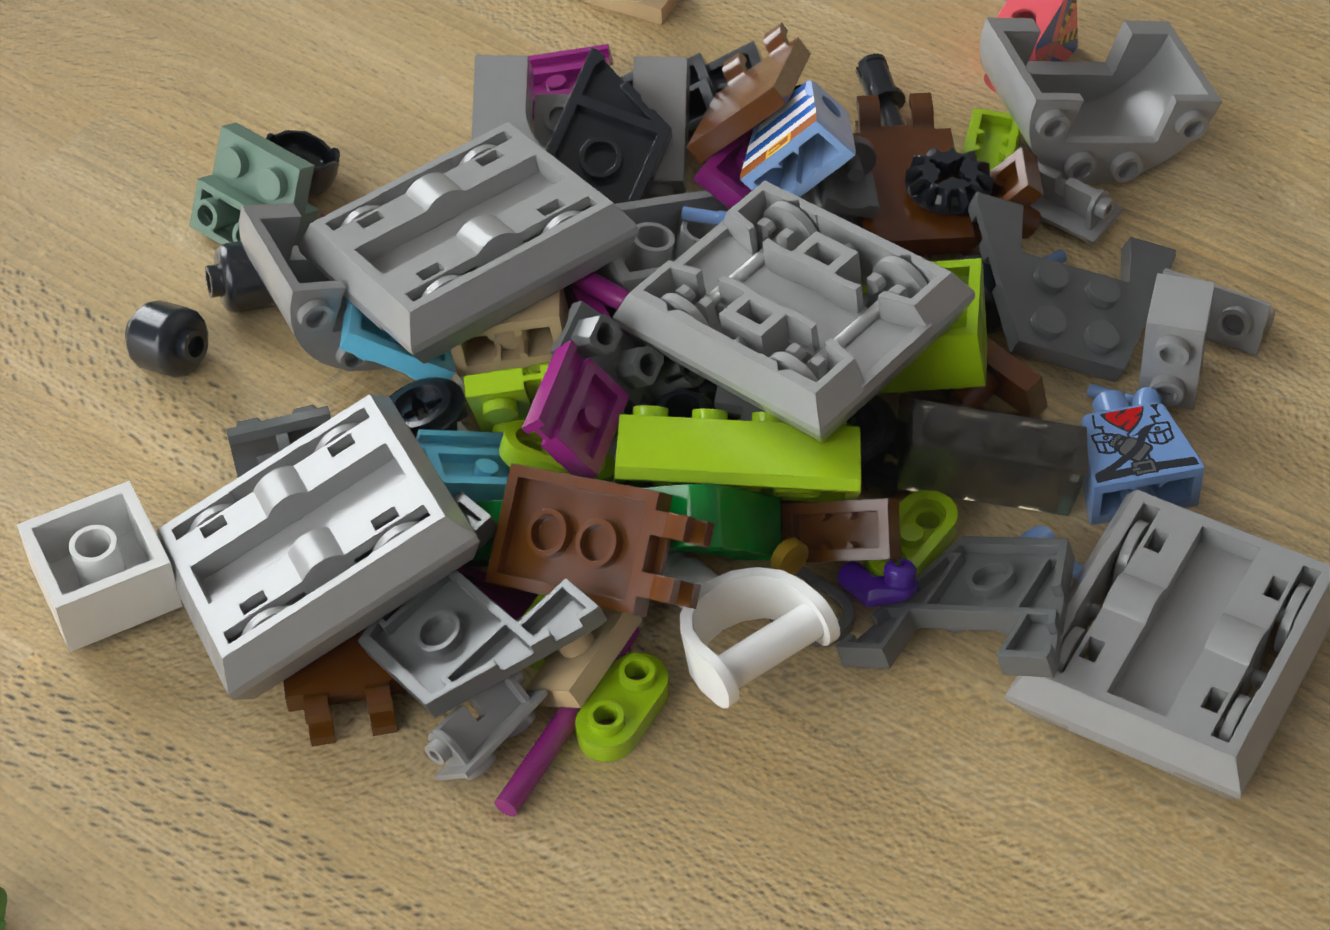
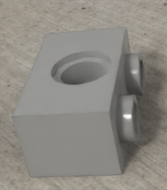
M1157 273L1146 323L1138 389L1144 387L1155 389L1161 397V404L1164 406L1194 410L1204 361L1215 282Z

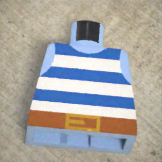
M806 81L803 85L795 86L785 106L754 126L740 174V180L752 191L763 181H767L801 197L855 156L856 150L848 112L815 81Z

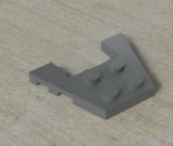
M977 192L969 203L968 212L971 222H978L983 238L978 246L983 262L991 265L996 287L992 293L1010 353L1115 382L1124 372L1146 324L1157 273L1163 274L1165 268H1171L1176 257V250L1130 237L1121 248L1120 280L1059 263L1055 260L1038 257L1021 250L1024 205Z
M460 491L454 496V500L480 540L477 548L478 551L495 536L497 524L486 511ZM456 569L369 625L358 642L378 665L436 718L595 630L608 619L594 601L565 578L520 621H515Z
M962 536L916 576L915 579L919 585L916 593L909 600L880 606L871 614L874 625L863 635L856 639L854 634L849 633L839 641L836 650L843 666L890 669L918 628L946 629L952 633L966 630L999 631L1003 635H1008L996 654L1003 675L1054 678L1058 672L1075 561L1068 538Z

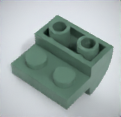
M236 122L223 125L220 130L213 174L198 178L190 227L221 245L241 241L239 218L242 206L294 203L302 216L294 246H298L310 223L317 220L319 209L307 203L314 165Z

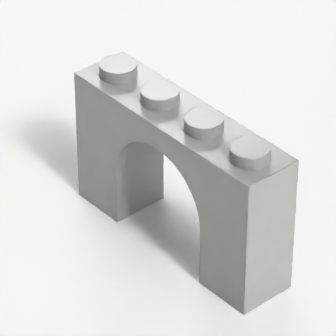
M475 55L471 140L509 122L546 150L534 137L532 131L534 71L528 56ZM634 56L633 87L641 95V100L647 107L655 110L672 128V138L645 199L687 193V145L690 103V69L688 58Z

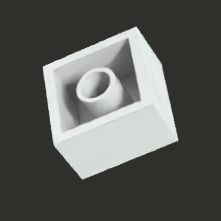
M130 481L17 524L31 569L70 652L183 607L176 590V580L170 560Z

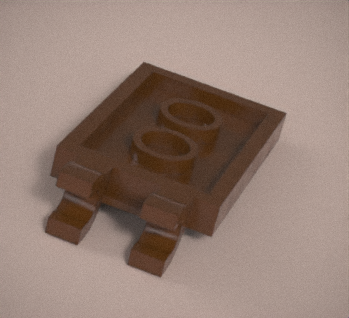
M782 22L764 35L763 41L769 56L754 67L747 70L745 66L747 59L741 51L724 62L722 70L728 86L714 96L687 145V148L700 164L788 103L811 53L799 37L792 42L788 41L786 36L788 30Z
M931 92L910 93L911 118H907V125L881 126L878 95L857 96L858 120L855 121V133L853 135L867 138L874 145L877 160L872 172L880 206L875 219L859 217L857 221L858 226L918 256L973 253L975 233L969 212L958 215H946L929 211L915 203L905 188L906 169L910 168L914 155L926 156L931 146L941 152L949 151L954 145L951 128L935 129ZM952 174L949 177H943L940 175L939 184L943 180L946 181L948 178L951 177L959 179V175Z
M511 463L485 582L547 596L566 578L600 608L645 618L650 599L696 609L701 585L663 576L671 540L710 548L715 523L697 520L690 516L669 513L673 497L670 494Z
M365 629L283 681L288 712L304 710L312 747L336 743L331 707L334 704L366 699L373 736L397 732L392 695L407 691L378 665L359 644L358 640Z

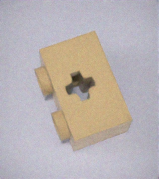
M564 288L452 348L451 353L458 377L508 368H526L529 365L546 362L550 363L553 355L549 352L553 343L564 330L568 320L569 309Z

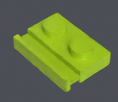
M549 364L540 365L541 373L525 375L523 368H515L464 376L465 397L481 431L504 432L509 423L516 420H526Z

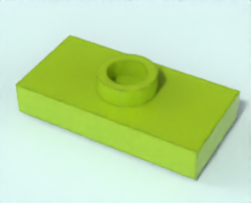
M973 108L962 154L975 151L977 160L989 163L991 171L1019 149L1022 134L1009 113Z

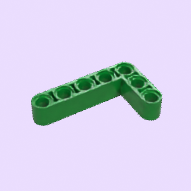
M686 484L644 488L673 495L669 513L690 516L697 520L715 523L710 548L671 540L668 554L694 553L732 560H771L773 552L782 543L780 497L717 484ZM503 500L475 502L498 524ZM495 536L475 553L474 559L464 565L488 566Z

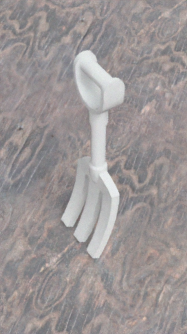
M455 368V373L452 377L465 395L464 376L458 377ZM423 409L418 410L420 416L417 418L419 420L429 416L428 413H424ZM460 421L457 422V431H468ZM613 437L608 453L612 455L615 461L618 437ZM683 553L668 554L663 576L701 585L696 609L679 606L682 609L680 613V631L690 676L699 689L721 708L727 709L739 701V689L813 642L816 641L822 646H828L840 636L838 620L827 601L806 582L783 570L752 567L731 570L718 576L696 558H688ZM762 618L774 619L773 622L719 655L707 647L708 643L724 629L742 621Z

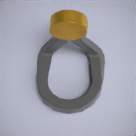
M794 537L788 538L780 543L773 552L770 563L771 568L783 570L793 576L801 577L820 589L842 608L843 614L838 621L840 636L836 641L829 644L833 645L853 630L856 620L853 601L844 591L804 567L809 552L807 546ZM815 641L809 646L821 647L822 645Z

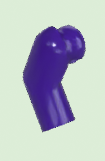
M903 558L898 559V565L892 560L888 561L884 565V575L881 576L874 575L857 561H851L841 567L837 577L838 583L842 588L863 605L871 608L907 601L916 593L919 585L915 579L917 574L916 566L911 561Z

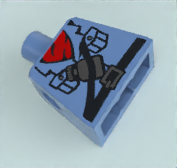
M1108 390L1099 394L1092 403L1094 413L1087 414L1081 419L1078 458L1090 525L1110 522L1127 493L1135 490L1142 491L1183 508L1198 506L1204 466L1165 406L1157 402L1129 406L1125 394L1119 390Z

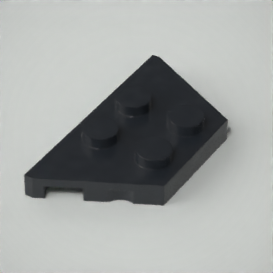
M591 48L546 147V151L614 204L643 200L649 191L670 143L672 128L655 110L647 107L641 100V95L627 80L624 82L606 63L605 56L599 50Z

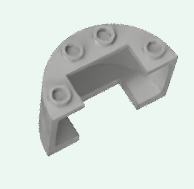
M986 17L982 28L980 57L984 71L1033 154L1037 156L1039 163L1060 171L1061 179L1064 180L1072 177L1085 184L1114 181L1120 183L1129 182L1139 174L1165 162L1186 147L1191 141L1202 137L1208 130L1209 122L1222 103V100L1169 21H1124L1105 62L1029 61L1041 33L1033 18Z
M294 203L242 206L239 218V231L243 248L301 347L321 363L345 371L387 368V366L373 361L359 359L354 354L340 349L343 315L347 309V304H345L346 297L343 296L345 286L341 280L330 281L300 253L298 246H294L302 217Z

